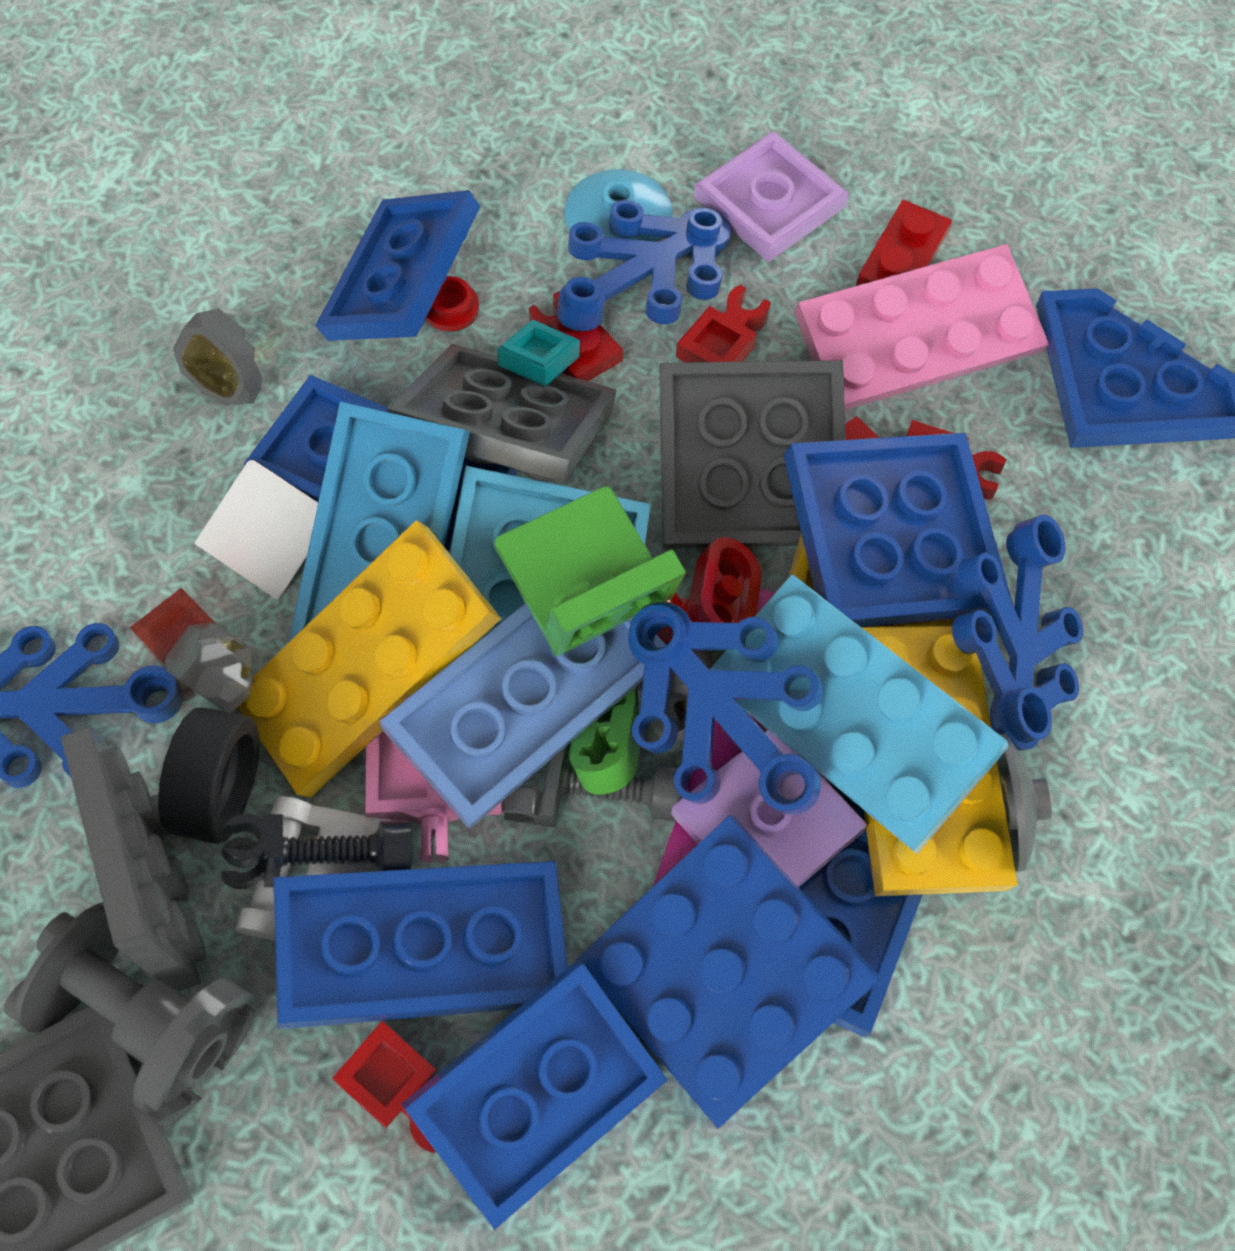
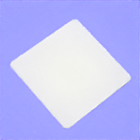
M249 460L194 544L279 600L307 557L318 502L256 461Z

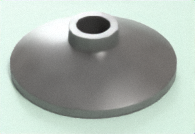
M999 734L1008 741L1009 745L1007 750L997 760L1015 872H1021L1026 870L1032 855L1037 821L1051 819L1052 817L1051 797L1046 779H1031L1017 748L1006 734Z

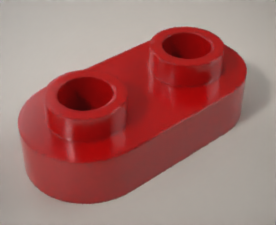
M722 537L713 541L700 554L696 561L687 607V614L692 622L739 623L745 618L756 616L762 572L757 558L744 544L732 538Z

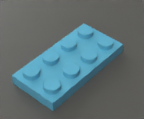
M791 574L756 615V617L765 619L778 634L779 644L774 655L765 661L754 662L745 658L738 650H726L710 670L783 672L795 665L810 668L823 684L822 699L817 706L810 710L797 711L790 708L783 701L738 699L736 701L759 723L801 758L810 763L821 775L914 853L918 854L1009 747L1008 741ZM764 629L751 631L746 638V648L750 650L760 648L765 643L766 631ZM800 677L794 680L789 688L790 697L796 700L806 697L811 690L810 679Z

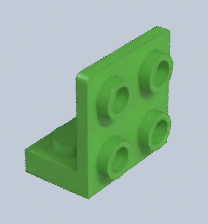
M608 486L597 489L498 536L495 540V550L556 657L633 619L644 607L653 603L671 600L686 573L673 549L655 558L651 557L613 490Z

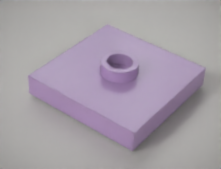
M774 131L713 171L694 186V199L705 208L712 209L723 216L729 222L731 231L768 263L844 209L849 196L846 190Z
M769 730L765 732L783 754L799 756ZM743 751L717 771L720 777V789L711 801L696 804L683 798L672 807L671 815L697 845L727 816H734L798 887L864 833L867 827L862 818L819 773L821 781L820 795L816 803L809 810L797 815H788L772 808L764 801L759 791L758 781L761 772ZM795 774L785 779L782 792L786 799H795L802 794L805 787L803 777ZM707 779L690 793L694 794L702 791L706 786Z

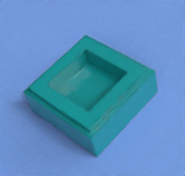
M531 320L497 348L498 365L540 385L547 386L580 357V340L535 320Z

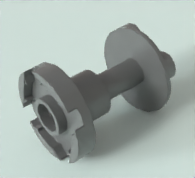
M103 902L89 907L76 918L67 912H63L48 923L39 935L36 944L37 950L41 952L40 956L33 964L26 978L10 993L4 1005V1013L18 1022L25 1030L32 1033L43 1031L58 1023L74 1010L81 1001L114 1023L112 1042L143 1063L134 1084L132 1103L139 1111L161 1126H168L178 1121L202 1099L191 1090L213 1066L222 1071L242 1045L255 1010L247 1005L248 1002L254 1000L253 994L228 978H221L212 982L190 1000L161 979H155L142 986L117 969L111 962L116 957L119 949L113 944Z

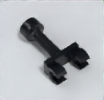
M238 814L224 824L223 834H238L239 832L246 831L254 834L258 839L256 841L248 837H238L230 840L222 847L221 856L230 865L237 868H250L254 866L252 870L244 873L222 871L221 880L234 889L250 888L260 880H264V887H273L274 877L280 876L281 867L288 865V863L295 865L296 862L298 865H302L303 862L305 865H309L310 862L312 865H316L317 862L319 864H324V862L326 864H331V862L338 864L340 861L341 864H345L347 861L348 864H351L353 861L354 863H359L361 860L362 863H366L368 860L369 863L374 864L378 868V871L411 869L412 834L409 820L380 821L377 831L369 835L368 838L366 835H362L361 838L359 835H355L354 838L352 835H348L347 838L345 836H340V838L338 836H333V838L331 836L326 838L320 836L318 839L316 836H313L311 839L309 836H305L304 840L302 837H298L297 840L295 837H291L289 840L288 837L283 836V814H269L268 822L253 814Z

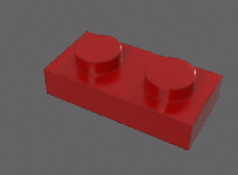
M902 199L858 274L855 286L930 266L950 230L953 219Z

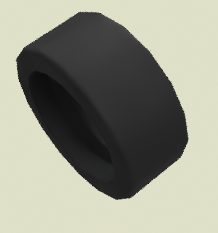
M194 708L183 718L172 737L164 759L159 782L158 812L160 824L169 834L215 844L226 842L232 834H223L224 824L230 818L238 814H244L258 768L259 733L252 717L209 708Z

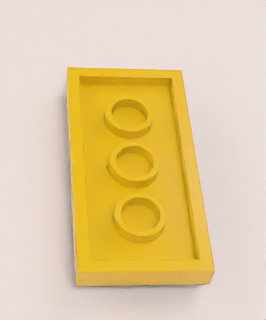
M416 520L252 677L254 683L251 686L250 697L239 705L238 708L243 716L253 718L258 727L259 740L295 793L312 798L383 731L380 728V721L471 648L501 620V617L429 527Z
M952 626L861 627L991 728L980 661L976 653L965 654L957 647L953 639ZM997 761L918 854L914 853L864 811L875 896L1008 891L1018 885Z

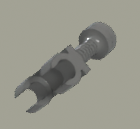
M570 744L548 762L549 768L544 792L532 788L519 787L503 801L501 812H505V820L555 828L562 794L569 791L570 794L576 792L577 795L582 793L583 796H587L589 793L590 797L594 795L597 798L601 797L600 794H592L584 790L574 768L571 770V767L567 766ZM658 765L656 772L652 776L645 779L642 776H639L638 779L634 776L625 787L616 792L602 795V797L606 799L609 796V799L612 800L614 797L616 800L622 798L623 801L628 799L629 802H633L635 799L636 803L642 801V804L649 807L651 818L675 822L676 819L671 815L672 807L682 799L674 787V775L677 768Z

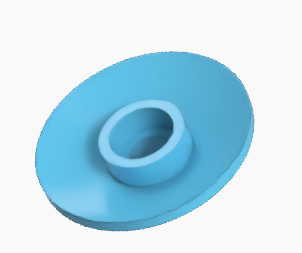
M614 169L592 174L580 181L567 197L565 220L569 230L577 223L589 222L601 228L603 237L659 242L663 238L638 234L629 238L615 235L609 228L611 206L617 202L614 200L634 201L641 205L646 215L673 216L672 203L664 188L652 178L630 170Z

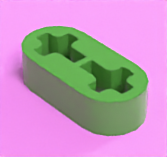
M635 689L630 691L572 741L570 762L584 790L592 794L605 795L616 792L625 787L635 775L640 753V746L635 742L632 735L633 722L640 714L637 710ZM607 750H611V751H612V753H609V754H606V755H605V753H606Z

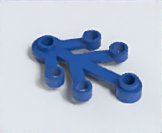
M620 200L615 202L610 210L609 228L615 235L629 238L638 234L666 237V239L661 242L603 237L601 228L593 223L580 222L573 225L569 231L568 251L573 257L579 260L605 258L625 260L626 262L595 280L587 277H576L569 280L559 292L557 317L565 327L571 330H592L602 322L605 301L652 274V288L647 295L645 313L651 321L658 324H671L679 318L682 304V295L675 288V260L684 255L692 257L693 264L689 268L686 289L691 296L702 300L716 297L720 291L723 273L721 268L715 264V257L719 255L730 240L731 227L729 222L716 211L709 208L690 210L676 218L646 215L638 203L631 200Z
M1045 514L1019 522L1007 536L1006 548L1012 562L1018 566L1014 607L1002 581V569L998 560L992 554L983 552L961 561L959 565V578L967 593L972 596L983 595L991 616L983 610H977L956 617L952 625L953 639L957 647L965 654H977L994 693L989 713L992 729L998 734H1006L1018 751L1031 749L1037 745L1039 740L1046 738L1052 727L1051 709L1060 703L1075 700L1079 693L1077 675L1073 668L1066 663L1042 668L1037 674V687H1033L1034 666L1059 648L1079 643L1083 636L1082 621L1078 613L1071 607H1064L1045 613L1042 617L1041 628L1037 630L1043 567L1059 563L1065 555V539L1062 530L1052 517ZM997 630L1010 658L1009 667L996 642Z
M657 602L641 609L632 619L628 632L630 650L634 657L644 664L640 714L633 722L632 735L640 747L653 753L666 752L675 744L678 737V728L675 721L667 715L672 672L674 671L688 687L682 764L677 768L674 775V787L677 793L684 799L696 804L707 803L717 795L720 789V777L716 769L711 766L716 720L761 772L758 781L759 791L769 806L788 815H797L809 810L818 800L821 791V781L816 769L797 755L783 754L736 699L783 701L794 710L807 711L817 706L822 699L823 684L820 678L810 668L802 665L791 666L783 672L709 670L694 653V651L738 650L750 661L762 662L769 659L778 648L779 638L776 630L761 617H748L739 623L692 622L683 609L672 603ZM665 627L672 628L673 637L671 642L665 647L656 648L654 639L657 632ZM755 629H764L766 631L765 643L758 649H747L745 642L748 634ZM800 677L809 678L811 681L809 694L802 699H792L789 694L792 682ZM655 720H662L664 724L662 737L656 742H648L646 738L647 727ZM696 770H704L707 775L706 786L698 793H690L687 786L689 776ZM791 775H801L805 783L802 794L795 799H786L782 792L785 779Z
M92 623L85 626L78 633L76 642L23 688L18 691H0V719L20 718L63 760V769L70 777L60 736L72 733L73 731L57 716L134 712L137 718L144 722L161 723L169 720L179 711L183 702V691L174 676L167 672L164 667L156 665L138 669L129 677L125 685L65 688L91 664L106 663L114 658L118 652L119 640L112 629L103 623ZM28 626L14 635L11 645L0 654V690L25 666L39 667L46 664L53 657L55 643L45 629L38 626ZM97 636L108 637L107 644L99 651L91 652L87 650V646L93 638ZM43 639V645L38 652L30 655L23 654L24 647L29 641ZM162 690L168 693L167 698L159 705L154 707L146 706L147 698L153 692ZM0 730V778L7 785L14 788L29 786L36 781L41 773L42 765L39 757L27 746H14ZM20 757H27L29 759L28 767L23 773L16 776L8 774L9 766L14 760Z

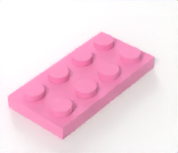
M1008 244L798 302L794 311L812 361L843 360L845 410L1038 354L1049 346L1047 337Z

